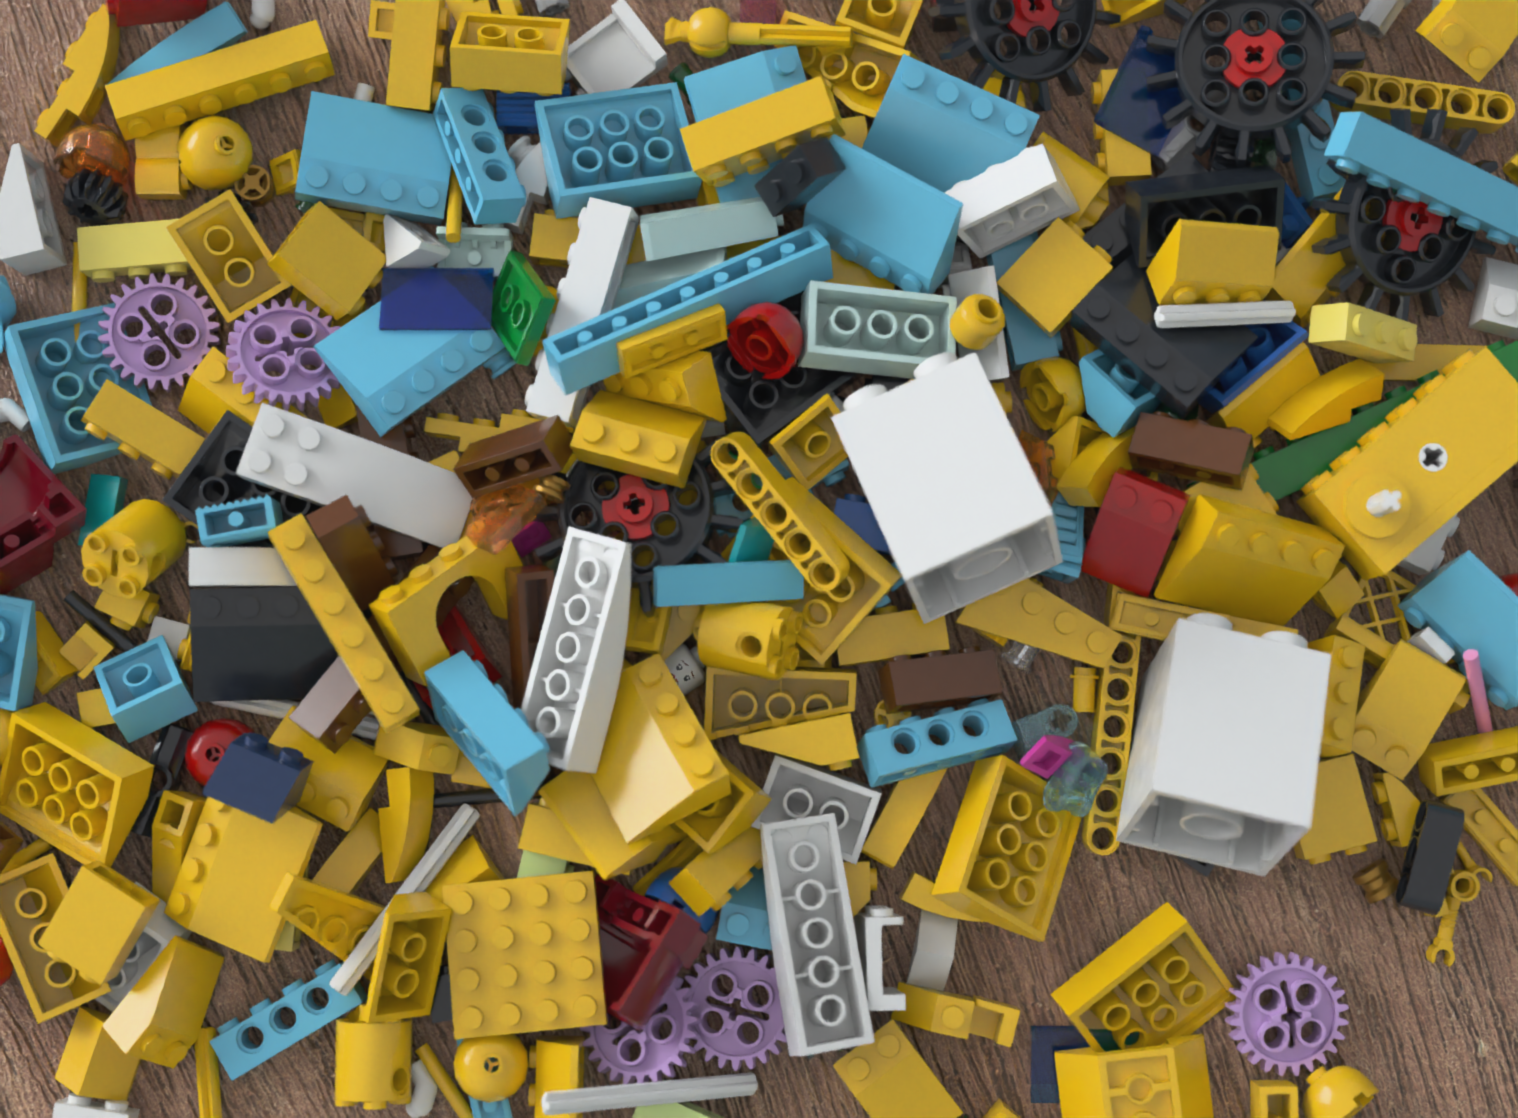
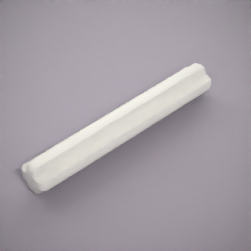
M1290 300L1161 305L1157 307L1154 319L1156 320V326L1159 328L1289 323L1293 320V316L1296 315V309H1294L1293 302Z

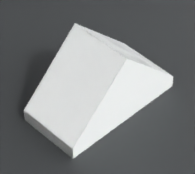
M385 214L383 224L386 267L417 275L448 257L450 249L416 222Z
M921 910L907 984L939 991L944 990L954 959L958 919Z

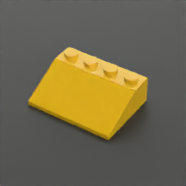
M791 476L785 481L847 556L850 562V572L843 582L830 591L821 592L816 590L804 578L803 599L765 602L789 606L794 611L803 614V625L797 634L796 642L823 665L900 580L902 574ZM775 503L776 514L780 518L786 519L787 512L781 504ZM799 533L800 544L810 549L811 541L809 537ZM736 536L721 553V556L727 563ZM774 540L768 561L790 560ZM823 563L822 570L824 574L830 578H835L833 567Z
M1199 494L1155 590L1154 596L1158 599L1211 612L1284 626L1330 579L1345 545L1324 527Z
M660 653L622 671L596 773H590L627 844L630 845L731 794L732 791L727 770Z
M47 702L12 712L7 736L8 754L2 763L0 774V813L84 865L99 860L111 868L148 798L154 765Z
M1004 755L976 760L931 896L959 912L1032 940L1044 942L1085 805Z
M207 797L164 914L187 930L263 963H270L286 919L271 909L269 905L286 872L303 877L323 824L295 806L272 824Z
M1165 902L1050 994L1095 1053L1166 1045L1165 1038L1191 1035L1225 1008L1226 1002H1232L1236 999V996L1229 991V988L1234 987L1193 928L1168 902Z

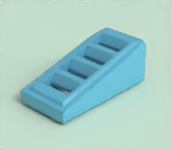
M1049 489L1045 498L1054 516L1058 540L1071 543L1069 545L1059 542L1062 559L1064 561L1081 563L1083 558L1084 506H1070L1059 490Z

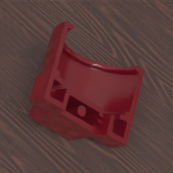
M16 434L3 440V446L0 451V594L4 595L52 567L54 543L84 526L87 511L81 502Z
M598 873L595 877L607 1014L633 1028L643 1030L682 967L687 969L691 967L709 936L699 930L700 923L681 909L659 900V902L635 893L613 879L604 880ZM612 923L613 925H615L616 927H618L620 930H622L623 932H625L627 935H625L624 933L620 932V931L617 930L616 928L612 927L610 924Z

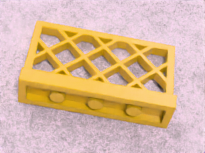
M1392 570L1380 576L1385 579L1388 593L1372 596L1368 580L1364 581L1361 576L1357 580L1365 595L1364 598H1361L1354 605L1366 603L1372 623L1361 625L1349 618L1348 616L1354 607L1353 605L1339 619H1335L1334 622L1330 623L1323 635L1325 637L1337 635L1365 645L1363 661L1376 669H1379L1396 646V644L1393 645L1385 640L1381 626L1398 622L1402 639L1408 641L1411 638L1404 613L1398 607L1400 604L1398 596L1409 594L1416 585ZM1390 598L1396 618L1380 621L1374 601ZM1450 659L1447 663H1445V665L1456 662L1453 659ZM1468 680L1464 683L1447 713L1451 714L1465 708L1471 696L1468 694L1470 691Z

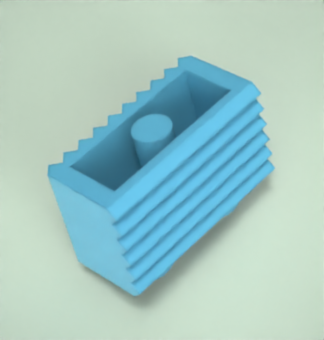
M267 494L264 498L258 496L257 499L251 497L249 501L243 499L242 502L236 500L234 504L228 502L226 505L221 503L219 506L213 504L211 508L205 506L204 509L198 507L195 511L200 541L205 547H226L269 539L268 531L283 524L280 503Z

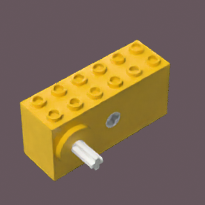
M1487 347L1475 353L1469 349L1461 356H1456L1441 369L1442 373L1434 379L1425 382L1413 393L1417 398L1416 400L1412 397L1404 404L1398 405L1385 416V419L1389 422L1388 424L1384 421L1376 428L1370 429L1357 440L1361 447L1354 446L1348 452H1343L1329 464L1332 469L1331 472L1326 470L1321 475H1316L1301 488L1304 495L1296 501L1317 526L1324 527L1345 545L1342 555L1364 581L1387 574L1518 462V382Z

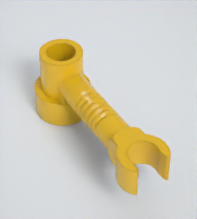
M1462 869L1454 870L1455 874L1450 875L1446 890L1449 915L1442 916L1437 936L1434 938L1433 944L1426 950V958L1431 963L1435 962L1437 952L1444 950L1445 957L1443 963L1448 967L1455 960V953L1452 950V938L1461 901L1468 902L1473 900L1480 891L1478 878L1474 874Z

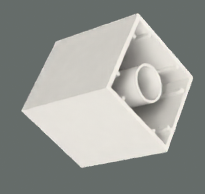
M951 352L932 356L915 369L914 380L888 392L883 385L864 387L851 394L844 401V412L831 417L924 624L1063 563L1051 508L975 352L959 360Z
M1197 613L1190 615L1186 620L1178 618L1142 677L1116 841L1265 877L1311 828L1331 654L1307 649L1308 643L1306 639L1292 632L1271 631L1263 634L1262 637L1232 631V623L1228 619L1216 614Z

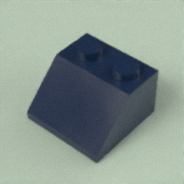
M243 733L230 743L204 787L202 794L274 824L300 802L314 761L303 757V753L297 749L290 747L281 748L269 743V740L261 734Z

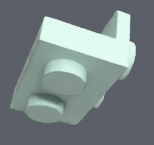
M462 222L460 241L450 243L446 240V227H436V235L439 241L450 249L448 257L437 264V272L444 278L498 279L508 252L510 250L513 251V236L510 229L504 228V225L500 223L482 224V228L468 227L467 223Z

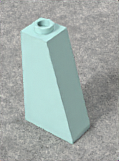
M761 197L640 215L646 261L777 237V226H784L783 214L773 217Z
M726 246L626 265L613 309L726 261Z

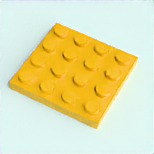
M594 870L442 886L443 902L452 909L446 940L455 1039L608 1024Z

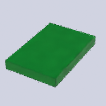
M510 250L489 298L484 315L515 362L529 366L556 299L523 254Z

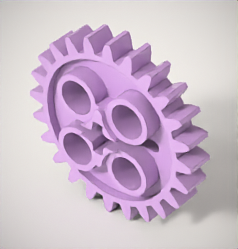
M151 273L149 284L145 285L138 277H135V289L131 290L128 286L122 284L121 287L125 295L120 298L117 295L111 294L110 297L116 306L114 308L103 307L102 309L110 317V320L98 322L100 328L108 331V333L99 336L98 340L103 344H110L109 347L102 351V354L105 358L116 357L109 366L113 371L124 367L120 377L126 381L134 375V386L138 389L145 381H148V387L151 392H155L158 383H162L166 392H170L171 382L174 381L184 389V378L190 377L211 350L210 345L221 344L220 338L211 335V333L221 330L220 324L209 322V320L217 315L215 308L204 309L210 302L207 295L196 299L199 293L198 286L194 285L186 291V281L182 277L175 285L172 284L169 274H165L162 283H158L154 274ZM163 300L172 302L173 308L169 314L162 316L155 314L154 309L158 302ZM144 307L162 330H165L169 340L181 353V358L176 359L160 337L155 335L149 323L139 313V308ZM131 322L143 324L142 332L136 337L125 335V328ZM184 329L194 330L196 332L195 339L189 344L178 343L177 336L180 331ZM155 350H161L166 353L165 361L159 366L147 364L148 355Z
M287 298L284 307H279L275 299L271 300L270 309H266L262 304L257 303L256 315L248 310L244 311V322L236 320L234 322L235 332H229L228 344L230 345L226 346V357L230 359L227 361L228 371H235L233 373V383L244 382L242 385L243 395L254 391V403L256 404L266 398L269 399L268 405L275 407L277 402H281L285 411L289 410L290 403H296L298 409L304 411L306 400H309L315 407L318 406L319 394L324 398H331V387L339 389L340 382L314 349V345L341 327L335 326L330 328L332 323L331 315L325 316L322 319L319 318L320 307L318 306L311 312L306 311V301L304 300L299 304L298 308L293 307L290 298ZM304 333L309 337L299 338L293 334ZM267 339L272 343L263 345L257 342V340ZM311 364L316 366L318 369L307 370L303 366ZM276 371L279 372L281 376L271 377L267 375L266 372Z
M742 946L735 947L733 957H731L727 948L720 949V960L713 953L707 954L708 966L697 962L694 964V967L699 975L688 974L685 976L686 981L692 985L689 989L693 991L687 1002L699 1004V1007L691 1012V1016L702 1019V1023L692 1026V1031L701 1035L694 1045V1050L699 1051L705 1048L707 1052L704 1061L706 1062L718 1056V1067L721 1069L725 1067L728 1060H732L734 1071L741 1068L742 1060H745L749 1069L756 1067V1056L764 1064L769 1062L770 1058L767 1050L769 1049L778 1055L782 1052V1049L777 1041L787 1042L775 967L770 968L768 966L771 955L767 954L759 961L757 960V949L753 948L745 957ZM721 974L728 975L733 981V990L730 994H724L718 989L717 980ZM756 985H762L768 990L769 1000L766 1005H759L754 1001L752 991ZM707 996H712L728 1004L740 999V1006L742 1008L769 1014V1019L764 1020L748 1012H744L736 1017L734 1008L707 1002ZM710 1011H716L722 1016L723 1027L720 1031L713 1030L708 1025L707 1016ZM745 1022H752L758 1027L759 1037L757 1041H749L743 1036L742 1027Z
M1275 952L1273 963L1262 955L1260 956L1261 967L1259 969L1250 963L1247 964L1248 971L1251 974L1248 978L1243 975H1236L1238 981L1242 984L1241 988H1229V991L1236 996V1001L1225 1003L1227 1008L1234 1011V1015L1225 1018V1022L1237 1028L1228 1035L1233 1040H1241L1236 1049L1242 1054L1249 1052L1247 1060L1253 1065L1260 1061V1068L1265 1072H1269L1273 1065L1275 1073L1280 1076L1284 1075L1287 1066L1290 1073L1295 1076H1299L1300 1065L1313 1072L1312 1060L1317 1059L1321 1063L1326 1064L1327 1061L1323 1052L1327 1049L1330 1052L1337 1053L1336 1047L1331 1042L1333 1039H1345V1036L1337 1031L1338 1026L1349 1024V1021L1339 1016V1012L1349 1009V1006L1337 1001L1338 998L1345 994V991L1339 987L1331 988L1336 983L1337 977L1332 974L1324 976L1327 967L1320 963L1313 967L1314 959L1306 955L1300 961L1298 954L1290 952L1286 961L1283 954ZM1281 981H1285L1284 994L1280 988ZM1303 984H1308L1309 993L1304 1000L1297 1001V989ZM1266 989H1271L1273 993L1271 1002L1265 1006H1260L1259 997L1261 993ZM1287 1006H1288L1289 1008L1292 1009V1013L1286 1014V1021H1285L1284 1019L1281 1018V1014L1287 1013ZM1312 1021L1314 1025L1312 1034L1309 1037L1302 1038V1026L1306 1022ZM1276 1026L1277 1036L1275 1040L1265 1043L1264 1034L1266 1030ZM1291 1035L1293 1037V1045L1289 1047L1288 1043Z
M675 977L642 1032L636 1031V1028L621 1022L618 1028L613 1030L610 1025L611 1015L607 1014L608 1024L580 1027L581 1031L590 1033L591 1036L583 1042V1046L595 1049L588 1059L594 1062L602 1060L597 1071L605 1074L611 1070L609 1080L618 1082L623 1076V1084H633L635 1080H637V1083L649 1082V1077L653 1082L662 1081V1072L668 1077L674 1078L676 1076L673 1068L674 1064L682 1067L687 1066L682 1055L684 1052L695 1054L696 1051L688 1043L690 1039H700L701 1035L693 1032L692 1026L702 1023V1019L691 1016V1012L695 1011L699 1004L687 1002L693 991L689 988L679 990L684 981L681 977ZM667 1004V1010L657 1014L663 1008V1005ZM670 1020L672 1024L671 1035L662 1040L659 1035V1028L663 1022ZM619 1036H624L618 1045L615 1046L614 1040ZM638 1041L641 1045V1054L637 1060L632 1062L629 1057V1049L633 1043Z

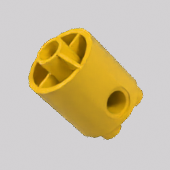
M1043 131L1033 146L1036 147L1043 143L1053 156L1080 209L1061 220L1065 224L1071 220L1081 230L1093 228L1110 204L1108 196L1110 176Z
M141 499L130 503L89 534L84 540L81 550L84 580L93 587L98 586L111 595L127 599L133 598L183 556L186 547V533L180 519L169 507L155 500Z
M765 601L707 604L704 612L699 613L694 625V638L697 641L699 659L706 666L769 680H779L787 670L793 671L798 664L799 650L795 646L797 634L803 625V614L794 611L792 607Z
M361 1003L347 1016L336 1020L335 1105L355 1106L358 1102H364V1109L380 1110L387 1108V1101H389V1104L411 1103L412 1018L367 1024L363 1021L367 1003Z

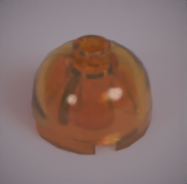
M93 123L71 128L61 139L56 149L53 163L54 165L57 163L60 165L58 172L68 180L75 173H80L83 168L89 169L92 172L99 169L103 175H112V180L123 184L124 187L130 173L131 157L128 145L110 126L103 123Z

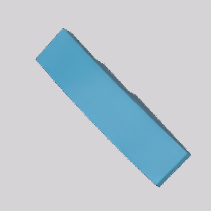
M225 1L161 41L129 65L108 84L230 47L248 31L231 4Z

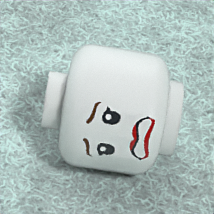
M682 643L664 661L684 696L706 680V674L702 669L706 665L700 661L696 646L689 650Z

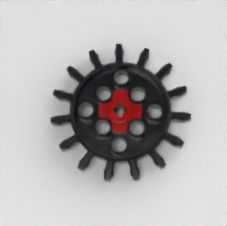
M954 0V4L941 3L928 9L930 17L945 19L954 16L960 35L958 40L948 44L939 52L941 60L958 58L968 51L969 55L978 65L967 82L983 89L990 76L1000 79L1002 83L999 97L1014 104L1017 101L1019 85L1029 83L1034 112L1052 110L1047 80L1057 77L1068 96H1080L1085 92L1072 66L1080 57L1093 65L1107 64L1109 57L1090 42L1095 24L1105 26L1120 23L1121 15L1112 11L1097 10V0H1062L1060 6L1056 0ZM996 2L1000 5L1001 15L999 19H997L994 14V5ZM1063 27L1067 30L1066 42L1063 41L1061 36ZM1033 33L1037 37V47L1035 50L1031 45ZM1002 39L1005 41L1007 46L1005 56H1003L1000 52V43Z
M1166 0L1164 3V13L1170 19L1182 25L1183 28L1178 40L1148 35L1146 51L1175 57L1174 70L1146 77L1147 93L1177 87L1182 102L1170 108L1162 116V125L1166 130L1170 129L1192 114L1205 125L1204 129L1197 136L1194 153L1200 157L1210 148L1217 133L1237 138L1235 159L1237 167L1245 168L1250 156V140L1270 137L1274 141L1276 154L1281 162H1289L1292 148L1286 132L1294 129L1301 123L1309 129L1313 136L1324 143L1329 139L1331 129L1314 111L1323 99L1352 109L1357 97V93L1330 82L1333 69L1363 68L1365 52L1334 51L1332 41L1333 36L1347 32L1355 27L1357 19L1355 12L1341 14L1325 22L1315 9L1324 0H1206L1194 12L1188 10L1175 0ZM1294 19L1302 27L1298 30L1290 31L1285 29L1282 23L1285 20ZM1250 20H1257L1264 27L1254 32L1246 29L1244 24ZM1212 21H1220L1226 28L1221 32H1212L1206 26ZM1287 54H1295L1300 57L1302 62L1298 65L1290 66L1282 61V57ZM1218 55L1223 57L1226 63L1220 67H1212L1207 64L1206 60L1211 56ZM1255 89L1260 91L1264 97L1259 101L1251 102L1243 94L1248 90ZM1286 89H1295L1300 92L1302 97L1296 101H1288L1281 93ZM1212 90H1219L1226 97L1220 102H1211L1205 95Z
M1390 109L1391 126L1412 136L1410 109ZM1428 109L1420 138L1417 139L1465 161L1462 156L1479 132L1475 128L1460 127L1448 145L1440 142V137L1447 111ZM1328 159L1326 164L1336 174L1346 180L1339 200L1322 198L1315 199L1312 202V208L1323 213L1336 214V235L1311 245L1313 253L1329 255L1340 251L1346 264L1326 284L1329 291L1343 293L1358 279L1365 284V287L1356 305L1375 311L1383 292L1389 293V316L1407 322L1410 296L1419 294L1425 315L1440 317L1444 312L1437 289L1438 286L1449 280L1451 285L1457 290L1473 291L1475 285L1460 266L1470 251L1476 254L1494 255L1497 249L1487 240L1476 238L1477 231L1457 225V218L1451 215L1443 217L1427 211L1428 204L1421 201L1413 203L1403 200L1397 196L1398 190L1393 193V188L1391 187L1384 189L1366 182L1368 176L1360 172L1350 174L1341 171L1335 167L1336 161ZM1480 160L1473 164L1490 174L1499 168L1497 161ZM1368 201H1370L1369 213L1366 216L1365 207ZM1454 219V228L1451 232L1450 225L1452 220ZM1385 232L1384 244L1381 246V236ZM1427 241L1428 248L1426 253L1424 254L1423 247L1425 242ZM1399 262H1400V263H1401V270H1400V273H1399L1398 276H1397V275H1396V268H1397V265H1398Z
M721 438L709 443L695 455L684 489L664 483L661 485H651L649 479L582 462L578 459L572 464L567 474L562 472L551 474L563 479L571 486L568 491L563 492L565 497L563 504L528 507L527 515L532 521H558L562 535L535 550L537 556L542 562H546L561 555L569 527L607 537L612 531L623 532L624 538L622 542L631 544L630 588H639V603L646 617L654 616L653 567L693 565L698 559L703 560L707 564L727 563L720 553L707 547L713 530L738 533L740 525L744 523L743 519L735 516L716 514V498L736 493L725 478L711 482L705 470L712 463L711 448ZM612 481L616 484L614 491L610 495L601 496L597 494L601 483ZM693 490L698 493V498L693 504L682 505L679 503V497L683 492ZM641 504L642 506L639 507V513L633 515L632 512L635 511V505ZM591 511L594 513L590 524L586 526L576 525V518L581 512ZM671 520L676 523V529L672 534L662 536L657 533L658 526L663 521ZM648 550L654 553V559L651 564L644 567L636 565V557L640 552Z

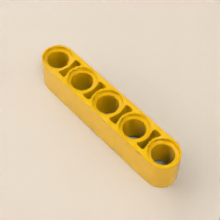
M1362 71L1346 72L1335 83V85L1341 87L1349 86L1357 93L1352 109L1329 101L1331 106L1339 112L1361 111L1374 118L1391 120L1390 109H1410L1411 123L1422 125L1424 124L1428 109L1447 111V116L1443 128L1458 130L1460 127L1475 128L1482 134H1492L1498 131L1510 121L1515 113L1513 99L1508 94ZM1378 91L1387 92L1392 98V103L1383 102L1379 97ZM1415 96L1425 99L1428 109L1420 108L1415 102ZM1451 102L1459 103L1463 108V114L1456 113L1451 107ZM1487 107H1492L1498 112V120L1489 116Z
M733 432L716 441L710 452L714 466L808 583L816 590L825 592L834 589L843 582L850 572V562L847 556L752 438L742 432ZM728 443L733 444L737 448L738 460L729 456L727 451ZM752 473L757 474L761 478L763 483L762 490L757 489L752 484ZM775 503L781 504L787 512L786 519L780 518L776 514ZM799 533L809 537L811 541L810 549L800 544ZM823 563L833 567L835 578H830L824 574L822 570Z

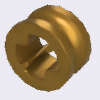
M551 474L538 478L540 483L539 485H534L532 491L547 500L563 504L565 500L563 492L568 491L571 485Z

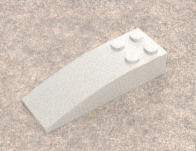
M265 403L261 404L236 474L244 480L322 507L347 494L354 508L359 505L363 506L373 525L439 548H444L460 540L474 498L471 497L454 472Z
M572 527L568 528L521 711L527 718L534 734L540 732L547 741L550 752L547 753L549 764L569 771L596 773L616 699L624 657L631 586V544Z
M835 813L760 825L770 938L789 1056H806L875 1043Z

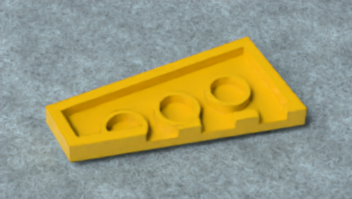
M1028 578L966 605L955 622L1101 669L1106 666L1123 637Z
M289 872L285 873L269 905L276 913L344 962L386 907ZM375 959L363 974L370 981L372 979Z

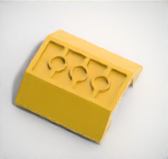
M1195 1034L1165 1038L1166 1045L1095 1053L1091 1047L1054 1051L1061 1117L1214 1118L1204 1035Z

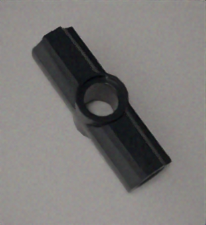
M168 724L162 727L149 763L154 765L148 798L130 830L131 832L152 838V824L163 791H177L181 785V773L185 765L184 753L187 741L193 731L175 724ZM159 770H162L167 776V784L162 790L157 789L153 782L154 775Z

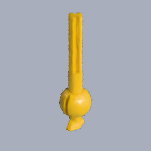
M708 7L694 12L689 21H680L671 17L665 23L664 42L665 45L678 41L689 42L691 49L699 56L714 58L727 53L731 44L852 48L853 29L843 26L732 22L729 15L722 9Z

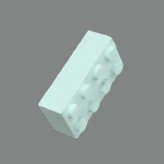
M810 281L801 296L800 325L803 329L804 344L798 358V367L915 379L914 371L923 361L941 353L951 352L955 354L956 339L950 330V318L956 310L957 297Z

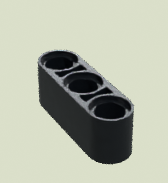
M1424 799L1421 802L1415 817L1396 890L1395 900L1397 905L1434 916L1438 914L1444 901L1464 824V810Z

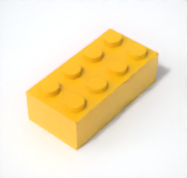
M822 76L680 129L693 171L707 185L711 186L714 184V187L731 184L735 181V176L748 172L750 175L761 173L770 167V163L784 159L800 144L824 137L830 139L833 134L839 137L847 135L834 95Z

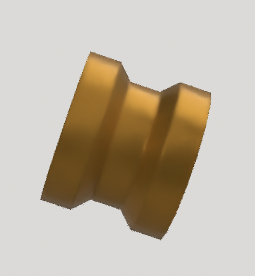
M249 165L247 173L245 172L240 180L234 182L235 190L243 200L249 201L255 207L267 205L275 196L276 191L273 179L259 165Z
M1384 858L1366 865L1352 877L1356 885H1361L1365 890V898L1369 904L1376 903L1397 890L1399 880L1397 877L1390 875L1387 870L1388 863Z

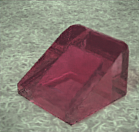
M741 0L740 22L776 24L777 0Z

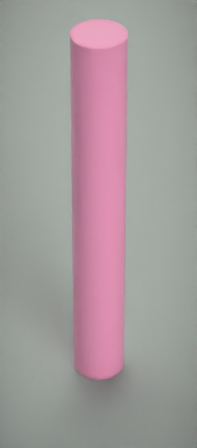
M1468 649L1463 653L1477 731L1479 733L1490 732L1493 730L1479 653L1474 649Z

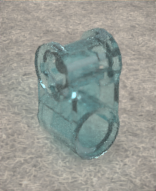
M1057 704L1011 722L1017 737V741L1012 747L1018 759L1021 760L1044 735H1056L1065 738L1074 733L1078 725V718L1073 708L1068 705ZM1055 711H1058L1060 715L1067 714L1069 720L1064 723L1066 728L1064 731L1059 727L1051 726L1050 722L1055 719Z
M1076 741L1068 745L1073 754L1053 773L1050 781L1045 786L1043 802L1049 811L1059 812L1060 810H1066L1076 817H1084L1092 808L1096 794L1107 776L1108 766L1087 744Z

